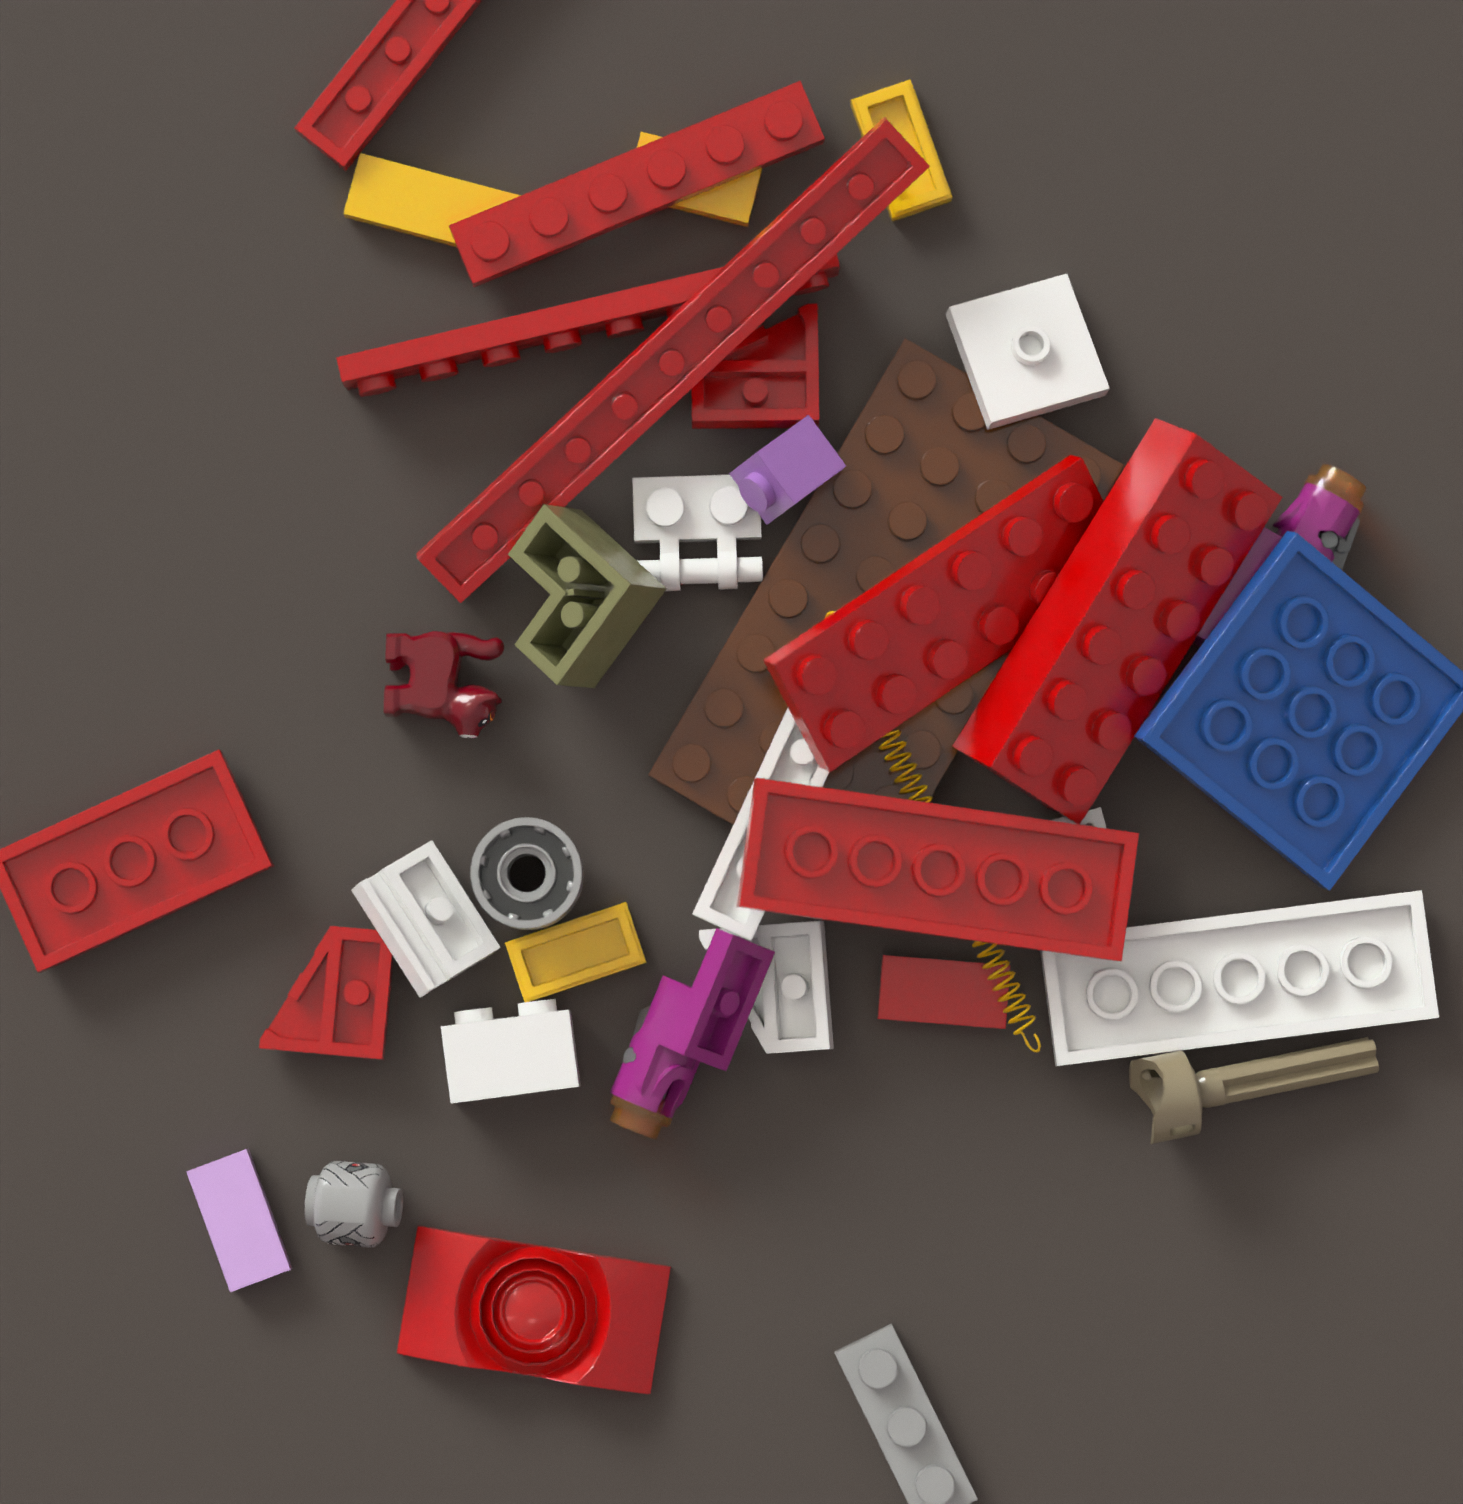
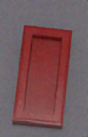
M882 955L877 1019L1006 1029L1007 1013H1003V1010L1007 1008L1008 1000L998 1002V999L1009 992V987L997 991H992V989L1010 977V975L987 980L988 976L1005 966L1003 964L982 969V966L986 963ZM1010 965L999 974L1009 972Z

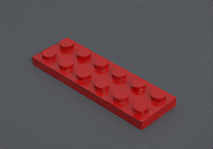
M1074 455L1067 456L763 660L820 768L829 772L833 771L1014 647L1104 502L1083 458Z
M755 778L737 907L1118 962L1122 961L1139 833Z

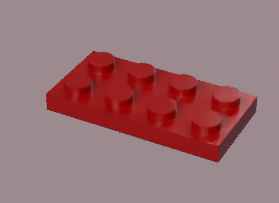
M218 749L1 848L0 890L37 972L42 973L274 867L225 756Z

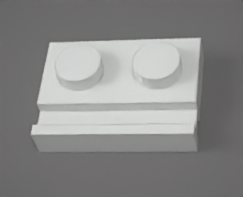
M432 840L383 868L370 878L359 882L351 890L420 998L501 948Z

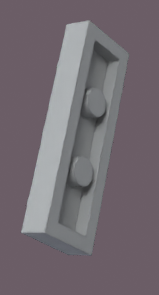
M889 1324L835 1351L838 1362L908 1504H970L978 1500L893 1325Z

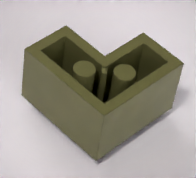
M544 504L508 553L519 566L550 594L514 645L556 685L595 688L667 589L581 509Z

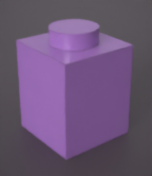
M807 415L729 474L739 486L740 494L746 504L757 511L768 525L844 469L846 465L810 415Z

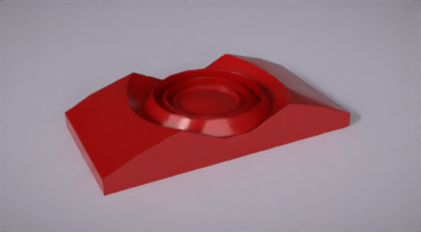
M418 1226L397 1354L469 1368L540 1377L575 1385L650 1394L671 1266Z

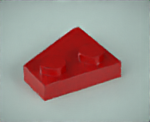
M330 926L315 949L314 956L304 972L299 975L287 994V999L271 1025L261 1036L259 1048L384 1059L394 957L377 930Z

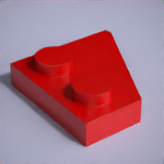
M818 303L806 304L798 308L796 315L768 329H765L764 326L755 329L692 388V429L791 428L807 415H810L819 428Z

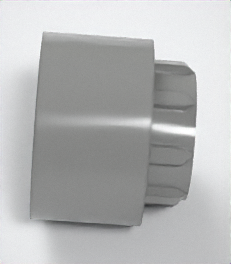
M521 817L497 825L482 838L472 858L471 883L478 902L490 916L512 928L537 930L557 923L573 909L583 887V863L576 846L560 828L542 819ZM524 856L537 857L543 862L546 870L543 884L532 892H520L513 887L510 881V869L513 863Z

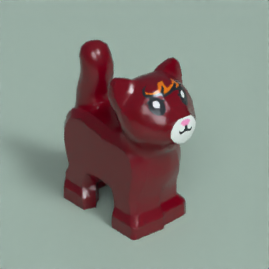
M432 631L418 636H411L407 633H386L385 660L386 663H389V671L400 670L403 666L407 665L410 669V680L408 684L385 685V716L397 717L402 713H410L429 719H445L455 728L460 737H478L481 730L495 719L496 707L502 703V699L494 691L479 685L457 686L462 657L470 656L484 661L496 659L504 652L505 646L503 641L497 637L482 640L475 635L459 632Z

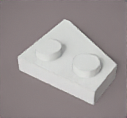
M824 921L758 925L751 942L772 950L775 954L748 1018L751 1022V1028L766 1054L834 1049ZM720 928V930L733 934L725 929ZM716 929L699 930V939L705 950H708Z

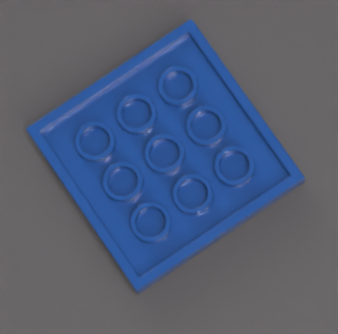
M1287 531L1134 737L1318 886L1330 891L1463 712V671L1298 533Z

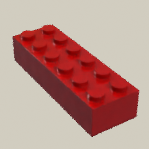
M1155 418L952 747L1038 803L1080 825L1283 497L1199 435Z

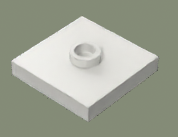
M1067 274L950 306L946 312V318L987 430L1106 396L1110 389Z

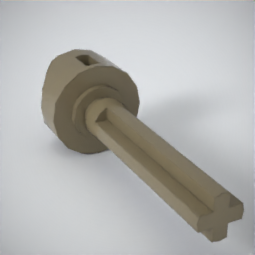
M1368 1037L1201 1070L1197 1073L1194 1072L1187 1056L1181 1050L1132 1060L1129 1066L1130 1088L1141 1097L1154 1115L1150 1144L1200 1134L1203 1108L1378 1073L1379 1063L1376 1058L1377 1049L1373 1039L1369 1040Z

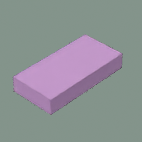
M249 1148L186 1171L230 1292L293 1269Z

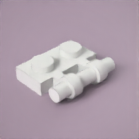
M731 475L632 478L635 544L660 543V560L637 561L667 588L666 591H680V584L718 583L720 590L738 589L737 583L762 582V557H737L736 553L737 540H761V516L743 500L739 486ZM717 541L718 558L680 559L679 542Z

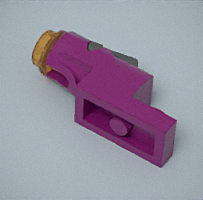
M1322 464L1317 475L1310 474L1298 497L1272 525L1278 529L1276 533L1264 527L1193 643L1201 647L1287 531L1298 533L1342 570L1360 523L1357 517L1365 506L1361 501L1367 490L1365 485L1346 472L1327 464Z
M716 928L693 986L663 975L651 1005L641 1009L629 1045L630 1048L624 1053L623 1063L610 1091L613 1094L610 1104L615 1106L610 1117L611 1122L657 1140L662 1126H670L676 1108L685 1099L700 1062L727 1071L774 957V951Z

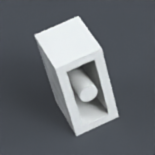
M556 999L519 1003V1016L493 1019L492 1007L454 1012L455 1025L441 1026L450 1103L581 1086L571 1010L557 1011Z

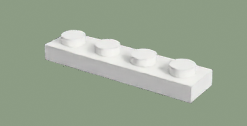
M787 708L755 778L823 787L829 771L818 766L791 712ZM754 782L693 911L694 916L750 942L765 912L737 907Z

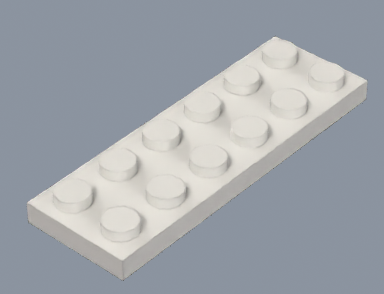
M1422 890L1127 927L1122 961L1118 962L1040 951L1055 1066L1439 1018Z

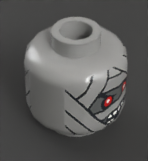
M331 1161L322 1169L320 1175H312L310 1177L305 1196V1220L308 1226L315 1227L318 1237L323 1242L332 1245L372 1248L383 1241L389 1227H398L403 1211V1192L400 1188H392L389 1172L383 1166L371 1163Z

